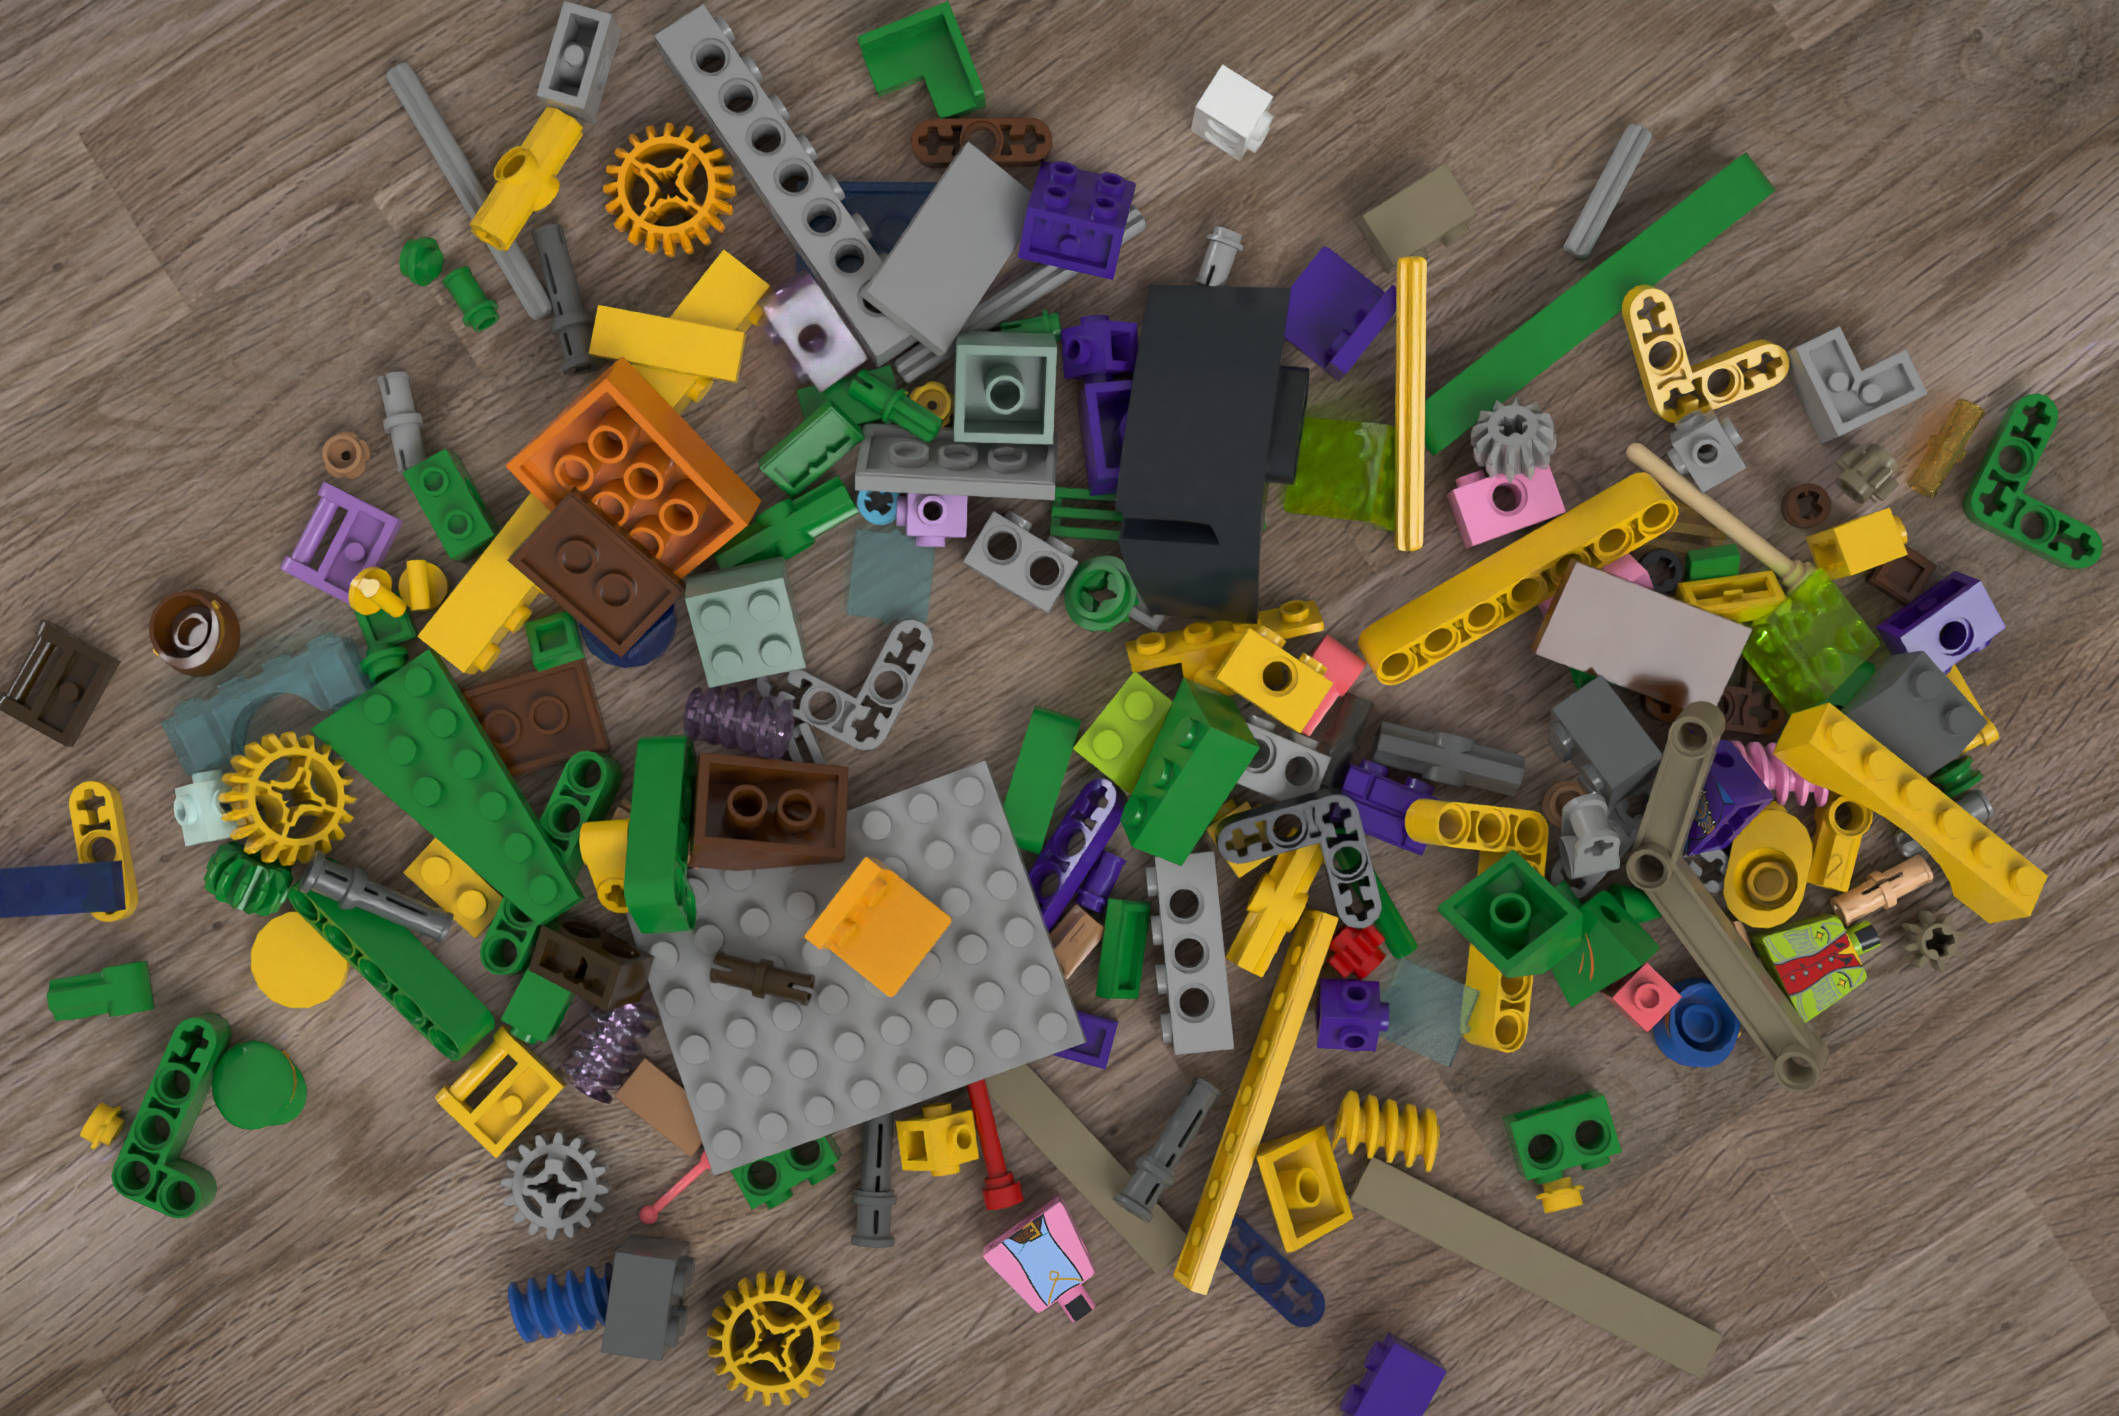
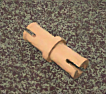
M1916 854L1883 873L1874 871L1868 874L1866 877L1867 881L1848 890V893L1844 892L1839 896L1830 898V905L1834 914L1847 927L1852 922L1881 907L1888 910L1895 906L1898 898L1926 883L1933 882L1934 876L1926 860L1920 854Z

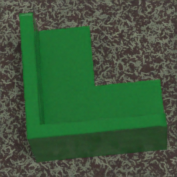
M949 1L857 37L861 54L878 97L924 80L939 119H957L986 107L983 87Z

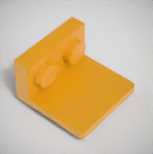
M866 856L811 926L804 938L818 949H830L888 997H894L950 926L952 918L879 859Z

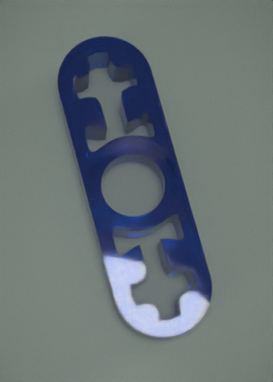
M1235 1213L1230 1229L1234 1228L1235 1225L1240 1227L1237 1233L1238 1237L1249 1249L1254 1240L1260 1245L1248 1252L1242 1265L1236 1262V1260L1243 1257L1242 1253L1231 1243L1223 1247L1219 1259L1288 1322L1298 1327H1309L1316 1324L1322 1318L1325 1311V1299L1318 1285L1247 1220ZM1263 1256L1273 1257L1280 1264L1278 1276L1273 1281L1267 1283L1256 1280L1252 1275L1254 1262ZM1290 1274H1293L1296 1278L1291 1280L1289 1284L1299 1295L1304 1296L1308 1292L1313 1294L1310 1298L1313 1309L1310 1312H1306L1304 1309H1300L1296 1313L1292 1312L1295 1306L1293 1300L1283 1290L1278 1298L1272 1295L1286 1284Z

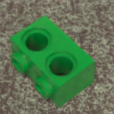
M1596 1089L1502 1117L1518 1173L1527 1181L1534 1179L1535 1184H1544L1558 1180L1564 1176L1562 1170L1581 1165L1582 1170H1591L1605 1166L1611 1162L1609 1156L1622 1153L1606 1097ZM1586 1120H1594L1597 1125L1595 1138L1586 1144L1577 1143L1575 1137L1577 1127ZM1540 1134L1548 1135L1550 1139L1548 1152L1540 1158L1530 1157L1528 1145L1531 1139Z
M829 1134L815 1139L820 1147V1155L812 1160L801 1158L797 1154L795 1147L756 1160L768 1161L775 1167L777 1178L772 1183L765 1184L756 1180L752 1173L754 1162L731 1169L730 1171L751 1209L765 1203L767 1209L770 1210L794 1195L791 1188L800 1182L808 1179L812 1186L834 1174L837 1170L833 1164L839 1161L842 1153L832 1135Z

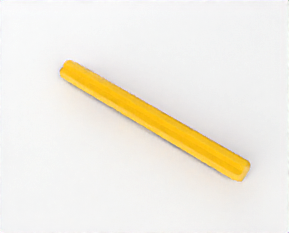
M1405 256L1397 261L1394 546L1397 550L1401 551L1421 549L1424 531L1427 261L1420 256Z

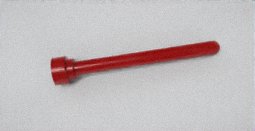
M985 1079L968 1084L966 1087L988 1174L984 1178L985 1187L981 1189L986 1210H997L1024 1201L1020 1180L1014 1179L1012 1171H1007Z

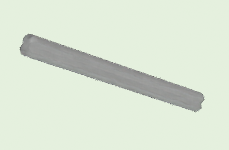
M406 62L400 63L387 72L386 78L472 220L488 197V193L413 68ZM516 240L513 241L507 252L496 250L486 243L528 315L537 321L552 313L553 305L551 299Z
M1134 205L1131 206L1122 244L1142 232L1146 227L1144 217ZM1041 264L975 307L960 331L990 332L998 327L1000 322L1007 321L1079 272ZM955 339L946 353L940 357L921 343L898 358L894 363L895 369L904 382L911 384L955 355Z

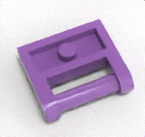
M323 481L317 493L321 498L291 557L285 556L280 569L350 604L348 596L351 582L362 570L368 567L380 568L403 521ZM341 506L347 509L348 512L319 569L316 570L309 566L338 507Z

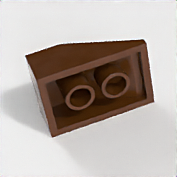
M701 752L694 778L688 867L745 871L843 862L845 859L849 767Z

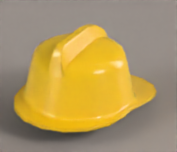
M1782 810L1761 811L1733 840L1724 878L1723 895L1731 913L1739 921L1751 927L1772 928L1785 923L1797 912L1803 900L1812 862L1813 843L1807 828L1795 816Z

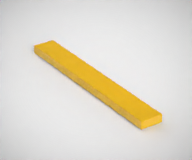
M1305 907L1297 922L1173 1274L1175 1280L1193 1292L1207 1295L1339 919L1330 914Z

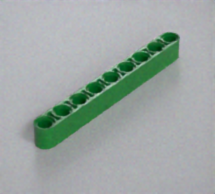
M1745 152L1429 397L1425 401V447L1433 457L1477 424L1480 411L1492 412L1496 400L1504 403L1622 311L1624 297L1631 289L1645 284L1654 286L1776 191L1748 153Z

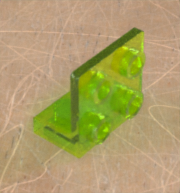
M1305 417L1294 485H1287L1284 511L1296 515L1357 521L1377 530L1394 532L1395 428L1388 424Z
M1819 568L1799 584L1774 610L1746 624L1752 628V631L1743 648L1742 655L1789 715L1828 699L1880 646V641L1825 570Z

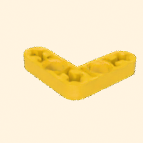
M1645 284L1634 287L1624 297L1622 315L1648 404L1653 413L1667 422L1676 423L1684 416L1696 410H1701L1704 414L1711 409L1715 410L1780 383L1788 373L1790 364L1786 351L1779 345L1763 339L1752 341L1690 366L1673 304L1669 296L1662 290ZM1647 298L1657 303V306L1650 310L1653 325L1661 329L1665 327L1664 330L1652 331L1648 319L1637 315V311L1644 308L1643 299ZM1658 342H1669L1672 349L1669 361L1661 367L1651 366L1649 362L1651 348ZM1763 353L1773 358V361L1766 364L1767 372L1765 374L1756 369H1750L1742 373L1737 366V362L1747 369L1757 366L1761 363V354ZM1717 369H1727L1730 375L1727 388L1721 393L1711 394L1707 387L1709 376ZM1672 389L1681 394L1696 390L1701 398L1698 400L1697 397L1691 394L1682 396L1676 400L1677 408L1674 410L1663 403L1670 399L1669 391Z

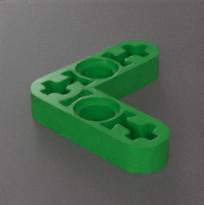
M2039 393L2029 394L2017 399L2008 408L1964 496L1963 510L1967 518L1975 525L2067 570L2087 568L2095 564L2102 553V539L2098 532L2090 526L2023 493L2058 421V409L2053 400ZM2034 406L2037 407L2036 416L2042 420L2041 424L2030 426L2023 439L2010 436V432L2014 435L2023 432L2028 422V417L2022 414L2023 410ZM2005 447L2015 448L2022 456L2021 468L2015 474L2005 472L1999 465V454ZM1988 476H1991L1994 480H1989ZM1997 482L2011 484L2010 488L2008 486L1998 488L1993 497V503L1999 506L1998 511L1984 514L1985 505L1978 501L1979 497L1991 494ZM2028 512L2037 513L2044 522L2043 533L2037 539L2028 538L2021 530L2020 523L2022 517ZM2055 536L2064 540H2073L2080 537L2082 538L2080 547L2086 550L2085 555L2071 558L2072 548L2060 541L2050 542Z

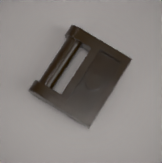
M41 619L34 631L38 635L8 691L0 693V710L66 747H74L121 661L70 634L66 629L57 624ZM58 646L64 651L34 705L31 707L25 701L53 650Z

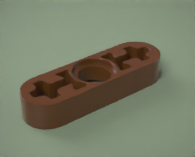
M1037 118L928 119L919 123L911 135V146L915 158L919 163L929 168H948L955 158L954 145L940 146L937 155H929L927 147L920 146V142L928 141L929 133L937 132L941 141H955L953 131H961L960 147L968 142L974 132L979 130L990 132L996 139V146L986 156L999 167L1038 166L1049 158L1052 151V133L1049 127ZM1001 130H1010V141L1024 140L1027 131H1035L1036 139L1044 140V144L1037 145L1033 154L1026 153L1024 145H1010L1011 155H1002L1004 139Z

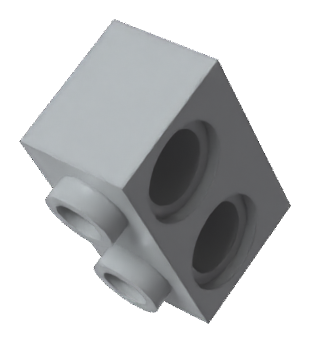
M1007 510L1004 517L993 511L963 561L964 565L1049 615L1078 566V561L1071 558L1075 550L1051 535L1044 542L1029 533L1033 525ZM1007 534L1014 538L1017 543V549L1011 558L998 560L990 555L988 550L989 543L995 536ZM1049 559L1058 566L1059 575L1052 584L1039 585L1033 581L1030 576V570L1036 561Z
M1248 714L1245 722L1260 748L1236 784L1277 801L1318 791L1331 757L1315 751L1318 742L1295 732H1291L1288 739L1273 733L1276 724ZM1296 757L1299 764L1298 772L1294 778L1288 781L1285 776V768L1287 763Z

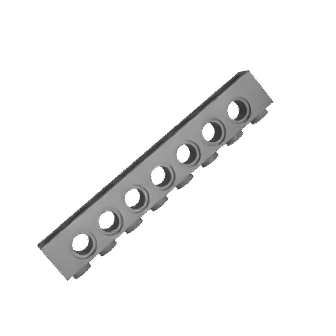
M704 4L654 35L661 57L876 367L879 368L918 342L916 338L884 313L870 312L864 306L866 299L861 294L888 255L885 252L880 256L877 255L868 242L873 238V235L863 218L858 213L850 216L841 203L845 199V195L836 179L830 173L825 176L821 174L813 162L818 159V156L803 133L795 137L786 124L790 116L776 94L768 97L758 82L763 80V77L754 61L748 54L740 57L731 44V42L735 41V36L720 14L713 18ZM709 58H718L725 62L722 69L714 73H707L700 69L701 64ZM737 97H745L753 102L751 107L742 113L732 112L727 108L730 101ZM766 136L774 137L780 141L778 148L769 153L760 152L754 147L759 139ZM791 176L803 177L808 182L805 189L797 193L786 191L783 189L782 184ZM820 215L829 216L836 222L835 226L825 233L812 230L809 224L815 217ZM846 255L858 256L864 262L863 266L854 273L841 271L837 267V263Z

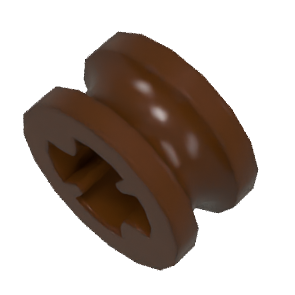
M1813 483L1802 484L1790 489L1784 495L1781 502V513L1785 521L1798 529H1808L1823 523L1831 510V499L1828 493L1821 486ZM1809 494L1813 497L1811 506L1816 510L1814 516L1811 513L1802 518L1798 515L1801 507L1795 501L1797 496L1799 499H1802Z

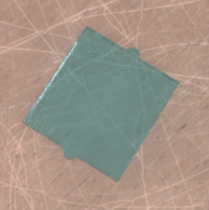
M856 530L847 615L882 619L884 624H890L892 620H916L927 624L936 547L916 546V537H905L899 530H893L891 534Z
M1402 958L1389 990L1382 993L1384 1002L1389 1003L1388 1031H1380L1379 1036L1447 1067H1451L1463 1035L1468 1034L1471 1030L1468 1022L1481 991Z

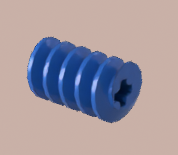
M609 1262L605 1263L603 1278H598L593 1266H587L584 1282H579L574 1270H568L566 1272L565 1286H560L555 1274H548L545 1290L540 1289L536 1278H529L527 1293L525 1294L521 1293L516 1281L510 1282L508 1286L509 1308L521 1338L527 1343L537 1341L540 1333L546 1339L553 1338L558 1334L559 1328L565 1335L573 1334L576 1332L578 1325L585 1331L592 1330L598 1321L605 1327L613 1273L612 1265Z

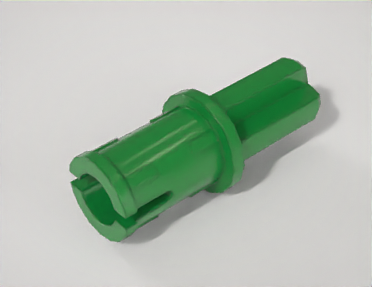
M865 368L857 374V377L861 379L860 382L853 379L848 395L883 415L882 421L886 424L894 422L925 443H930L940 432L943 424L942 419L908 398L907 390L902 388L897 391L872 375Z

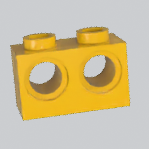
M1890 507L1857 517L1805 537L1816 567L1825 573L1823 582L1852 576L1908 555L1904 546L1907 543L1906 529L1900 518L1893 516Z

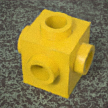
M951 1102L932 1103L922 1106L923 1114L896 1121L902 1170L931 1171V1176H946L959 1173V1164L979 1159L972 1110H952Z

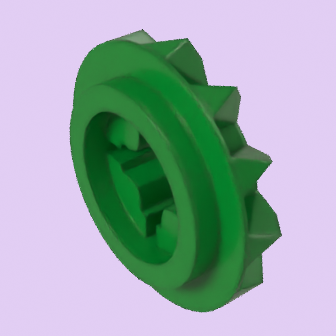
M1101 555L1084 561L1074 570L1065 587L1064 602L1068 615L1077 625L1092 633L1094 631L1112 632L1113 627L1119 623L1129 622L1128 615L1133 606L1139 605L1137 589L1126 569L1124 561L1114 556ZM1106 584H1108V589L1117 597L1116 599L1104 600L1101 607H1099L1100 602L1093 598L1088 591H1103Z

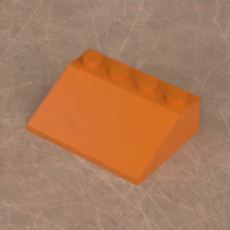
M623 356L581 392L505 465L550 512L575 486L680 579L748 526L762 501Z

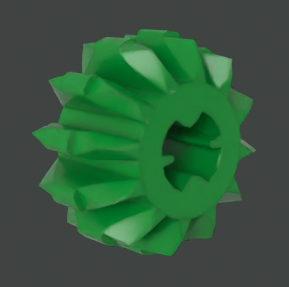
M237 841L219 845L216 853L212 854L206 866L207 872L203 878L206 890L215 895L217 901L227 903L232 909L243 910L248 915L256 913L260 916H269L271 913L278 912L281 904L287 900V890L294 879L291 874L292 869L289 866H282L279 858L271 863L261 861V849L254 854H247L244 852L245 844L243 845Z

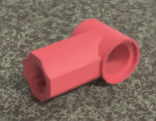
M1329 634L1323 637L1310 654V657L1328 668L1324 677L1333 682V685L1301 733L1306 737L1311 735L1337 697L1344 696L1367 664L1365 660Z

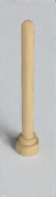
M1632 443L1628 446L1626 455L1631 462L1644 472L1652 475L1662 486L1769 569L1773 570V572L1780 576L1779 583L1784 586L1783 592L1798 604L1808 601L1820 588L1825 579V573L1811 562L1803 563L1799 559L1795 561L1789 559L1711 497L1702 493L1698 487L1641 443Z

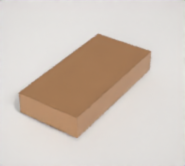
M648 1056L645 1057L614 1097L689 1157H692L702 1145V1140L684 1086Z

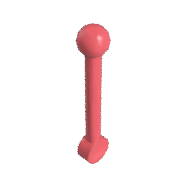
M705 1151L701 1155V1161L652 1206L645 1205L641 1208L639 1212L641 1222L648 1225L656 1222L658 1212L706 1169H711Z

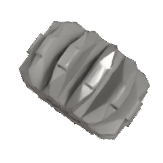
M1518 397L1509 406H1504L1496 400L1493 412L1480 411L1477 418L1478 425L1473 426V431H1471V445L1474 446V459L1477 465L1486 466V471L1489 473L1490 478L1505 473L1507 480L1511 484L1517 474H1523L1531 480L1535 474V468L1547 469L1550 463V455L1554 454L1557 439L1556 434H1554L1553 420L1550 414L1541 413L1537 401L1523 407Z

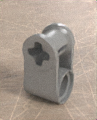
M1586 794L1569 801L1562 809L1561 837L1558 839L1563 868L1569 880L1619 869L1620 867L1619 846L1621 842L1617 832L1609 827L1607 821L1608 807L1605 798L1599 794Z

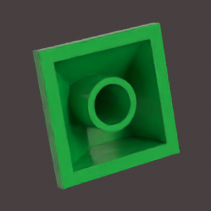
M1511 850L1438 906V912L1506 978L1544 974L1581 945L1583 914L1514 850Z

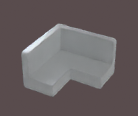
M1840 326L1786 352L1790 364L1787 374L1821 444L1927 395V391L1907 350L1861 371Z

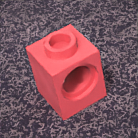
M1647 962L1599 991L1634 1026L1646 1032L1682 997Z

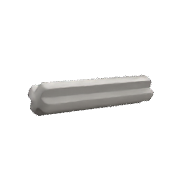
M1631 123L1625 129L1564 244V250L1568 254L1581 260L1586 259L1590 255L1652 138V133L1646 128Z

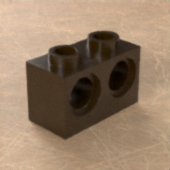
M575 916L541 926L528 970L592 1004L610 1011L641 1001L655 956Z

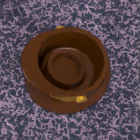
M203 589L175 592L162 599L153 610L149 622V638L154 646L153 652L174 670L193 677L213 675L224 669L236 656L239 649L241 634L235 612L218 595Z

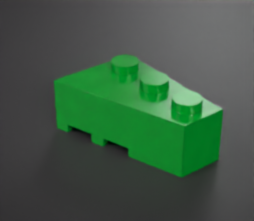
M1185 677L1183 678L1120 819L1132 847L1179 866L1183 865L1260 748L1233 698Z

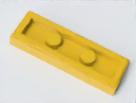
M598 305L589 354L593 357L618 361L623 356L630 364L738 383L747 335L745 332Z

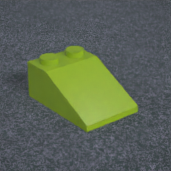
M1134 672L1073 747V750L1129 795H1132L1173 701L1137 672Z

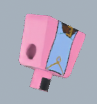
M1061 1194L984 1246L983 1257L987 1263L1036 1312L1044 1311L1057 1301L1073 1323L1083 1318L1095 1308L1096 1304L1082 1286V1283L1095 1274V1265Z

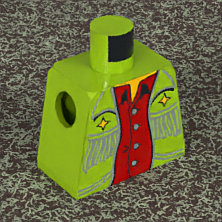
M1827 913L1749 935L1759 957L1762 959L1764 968L1805 1023L1866 981L1867 974L1858 956L1881 946L1879 936L1868 920H1864L1845 930L1837 915Z

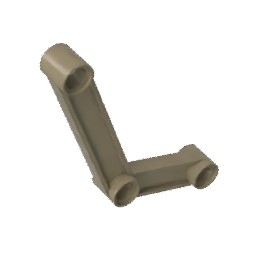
M1706 701L1692 702L1684 708L1669 729L1668 740L1636 841L1626 863V873L1629 880L1636 887L1644 890L1772 1064L1778 1083L1792 1092L1803 1093L1810 1091L1816 1086L1829 1058V1049L1825 1041L1810 1031L1682 856L1726 723L1723 713L1716 705ZM1694 722L1701 725L1705 729L1707 737L1700 738L1693 735L1688 730L1687 723ZM1645 855L1657 857L1662 862L1664 868L1652 866L1647 861ZM1792 1057L1805 1059L1810 1063L1811 1067L1797 1064Z

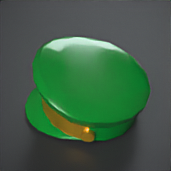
M256 1040L238 1043L226 1051L214 1068L211 1083L213 1100L221 1115L232 1125L247 1130L282 1125L295 1119L306 1103L307 1087L301 1071L290 1060V1055L284 1050L281 1052L268 1043Z

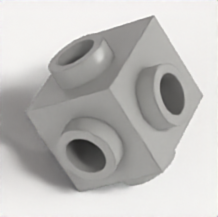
M1713 409L1704 414L1701 410H1696L1675 423L1674 426L1677 430L1669 434L1674 448L1669 450L1667 454L1678 473L1682 476L1690 473L1702 493L1746 469L1743 457L1736 445L1743 442V439L1729 416L1720 421ZM1711 444L1706 449H1699L1702 445Z

